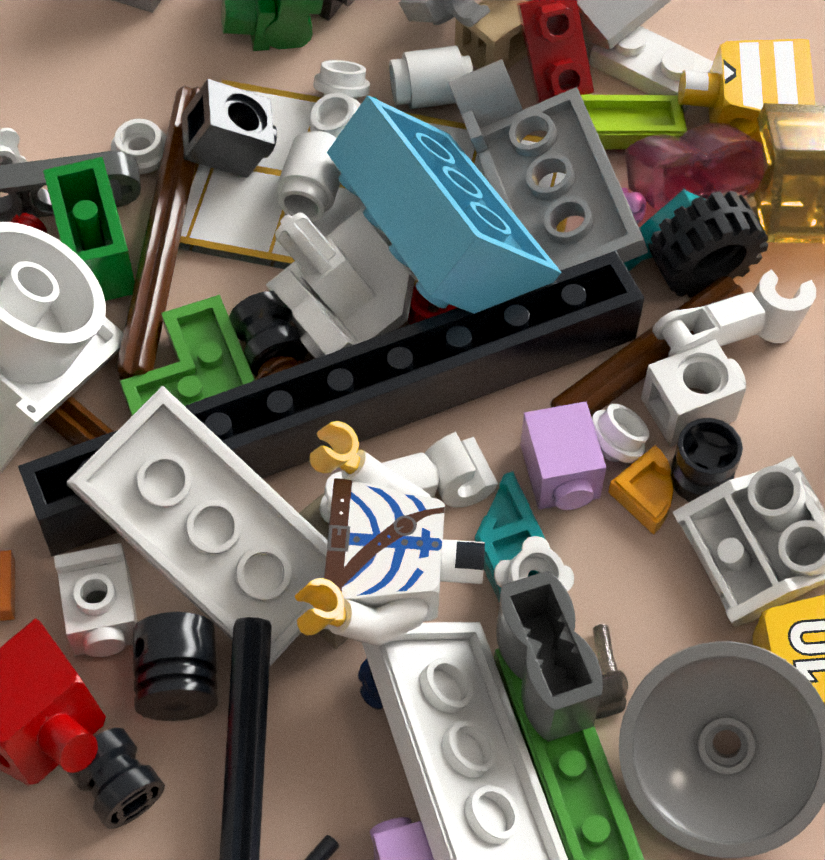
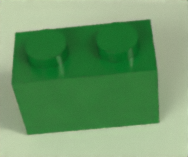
M103 157L43 170L61 242L74 251L93 272L102 289L105 301L132 295L135 282Z

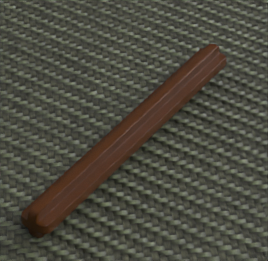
M182 86L175 95L116 365L120 380L146 374L154 369L163 325L161 313L166 311L196 165L194 162L184 160L182 113L200 90L198 86L195 88Z

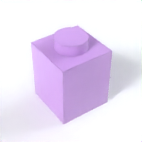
M587 401L524 412L520 446L538 510L556 506L562 510H572L583 507L592 500L600 499L606 464Z

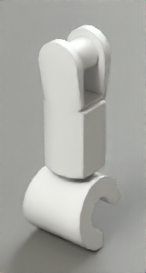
M771 269L762 276L753 293H743L702 307L672 311L661 317L653 326L652 331L657 339H665L670 346L669 357L714 339L720 347L754 335H758L772 343H785L792 339L814 302L816 287L812 280L800 285L793 299L783 298L775 290L778 277Z
M456 432L434 443L425 453L420 452L382 463L428 493L431 498H434L436 490H438L445 504L455 508L467 507L486 499L494 492L498 485L474 436L460 441ZM342 471L332 474L326 482L325 495L321 500L319 509L322 518L327 523H330L334 478L343 479Z

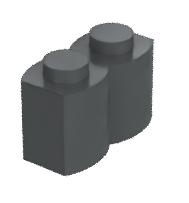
M549 571L502 585L496 629L497 642L504 661L513 673L522 679L521 698L526 716L536 732L547 742L594 727L603 691V677L598 659L589 644L579 634L574 632L576 619L572 600L564 585Z

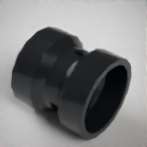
M264 291L251 295L240 301L232 309L229 315L237 338L242 342H246L244 355L251 372L255 376L262 364L273 357H293L296 361L305 359L308 350L300 340L303 334L297 327L290 324L293 319L292 310L274 291Z
M701 418L688 423L680 432L670 474L674 490L688 502L734 479L743 446L741 437L732 426L722 420Z
M116 727L94 736L98 742V751L88 767L76 773L67 772L81 791H92L91 794L95 799L93 810L108 829L121 827L138 818L159 799L165 787V784L150 765H141L135 759L138 747L123 728Z

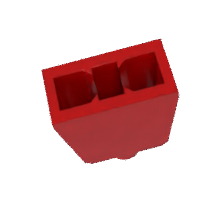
M35 618L0 647V770L29 786L38 784L58 765L69 773H76L88 767L98 751V742L93 735L104 726L106 716L46 628Z

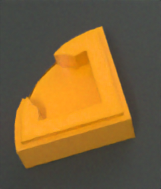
M654 445L610 482L608 493L653 535L664 524L673 499L671 468L667 458Z

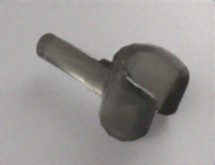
M605 624L593 627L596 655L603 677V691L596 715L597 720L621 713L626 709L627 705L625 696L628 691V681L625 674L617 669L609 626Z

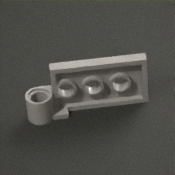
M502 59L449 81L455 101L488 182L560 271L613 251H617L623 263L648 253L644 238L577 87L523 110ZM539 130L547 132V135L538 143L531 145L521 143L523 138L531 132ZM555 172L566 174L564 179L553 187L542 188L538 186L541 179L548 174ZM569 216H581L584 218L582 224L573 231L558 232L555 230L559 222Z

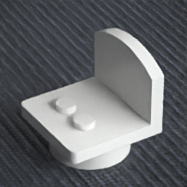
M0 222V474L37 426L113 359L120 350L123 332L105 317L106 305L102 289L85 262L69 247L51 235L36 228L13 222Z

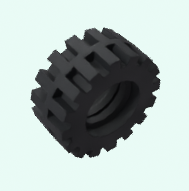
M721 191L711 193L706 200L700 196L692 200L691 206L687 208L681 206L673 211L675 216L672 219L665 218L659 224L661 231L653 232L650 238L652 244L649 245V250L671 291H674L680 297L687 294L690 298L719 277L729 276L734 279L737 276H745L750 272L749 266L758 264L763 258L761 253L767 251V240L769 239L756 214L742 194L738 196L736 192L728 191L723 196Z

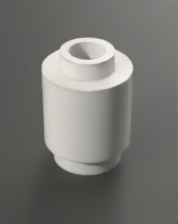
M455 45L403 52L402 58L390 60V83L395 105L408 104L410 109L456 103L449 81L473 71L470 56H461L458 46Z
M314 131L299 134L294 138L277 184L278 202L286 214L293 216L297 213H303L310 221H316L323 217L324 212L332 208L340 186L338 178L341 175L337 166L326 153L336 140L333 135L323 131Z

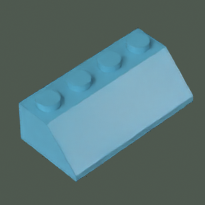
M367 95L326 152L341 172L338 178L340 183L360 198L366 207L363 211L366 219L386 234L392 243L389 246L391 254L399 262L411 269L419 280L416 283L417 290L435 306L446 308L450 304L475 314L553 283L562 273L450 134Z

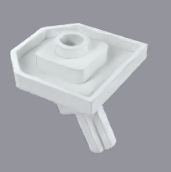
M360 209L326 237L320 233L303 213H297L293 216L287 214L280 220L281 225L275 231L276 240L295 261L266 284L270 291H274L271 285L288 269L291 270L298 279L302 277L307 281L324 305L335 313L360 343L394 331L408 321L415 279L406 267L391 254L389 245L366 219ZM293 316V323L304 335L306 331Z

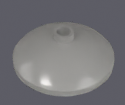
M715 641L683 649L664 659L654 667L638 685L628 702L619 735V760L625 785L633 802L645 819L666 838L690 851L719 858H743L776 849L800 834L813 821L825 802V704L816 688L802 672L784 658L759 646L733 641ZM729 730L736 733L741 741L738 750L732 754H722L714 747L713 739L718 732Z

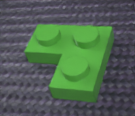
M217 295L162 312L163 325L177 363L149 371L146 374L120 380L132 417L162 386L186 406L247 384L255 379L221 296Z

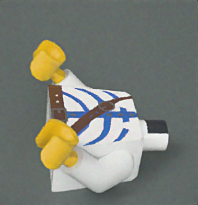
M340 421L330 422L317 432V437L327 442L332 449L327 446H320L310 453L311 466L321 473H331L339 467L342 469L341 475L343 479L334 478L324 578L310 581L295 594L297 601L307 602L315 608L307 610L297 619V626L301 633L315 635L323 629H329L337 635L373 646H382L420 627L424 621H431L438 617L440 582L483 583L485 542L444 540L445 504L442 501L431 498L428 493L398 475L365 451L358 450L359 441L357 435L346 423Z

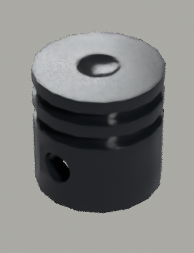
M167 612L148 616L136 623L133 628V671L135 676L134 692L136 695L134 697V707L137 713L154 720L180 721L202 717L214 711L218 706L217 679L215 675L217 673L214 623L210 619L195 613Z

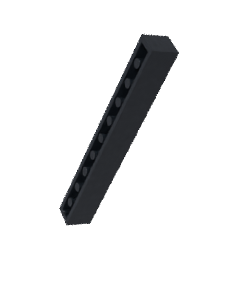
M613 251L561 270L562 273L553 283L475 314L461 308H455L188 404L185 407L261 478H265L310 461V453L320 446H327L332 449L327 442L317 437V432L330 422L340 421L346 423L354 430L358 441L361 442L636 339L644 296L617 251ZM118 430L18 466L51 557L117 533L67 486V481Z

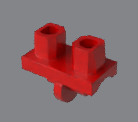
M532 0L518 3L517 7L537 104L575 87L578 88L580 95L595 93L577 0Z

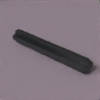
M257 617L239 618L233 626L219 860L260 859L272 625L269 620Z

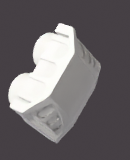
M793 456L773 466L765 467L758 472L731 479L673 511L677 522L682 527L734 627L754 621L761 616L763 611L771 607L783 605L825 584V510Z

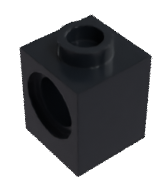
M207 79L182 113L184 160L247 178L263 158H268L276 145L277 128L273 125L270 98Z

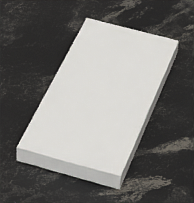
M162 386L67 481V486L231 640L233 639V626L237 619L257 617L269 620L272 625L271 666L301 634L297 626V619L307 610L315 609L307 602L297 601L295 594L310 581L324 578L328 540Z
M422 623L420 627L382 646H373L362 642L434 860H568L481 623Z

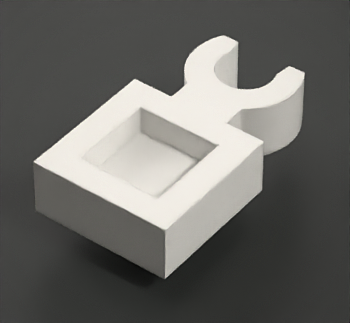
M288 269L271 285V288L278 297L294 312L292 315L306 331L300 340L315 358L360 343L335 313L324 305L318 294L304 278L300 277L298 279Z

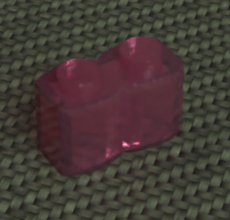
M726 123L703 124L687 131L680 138L672 135L649 136L636 141L625 150L628 189L632 192H640L645 197L646 202L657 210L664 207L683 189L707 199L711 193L719 191L722 194L734 191L746 196L765 184L763 144Z

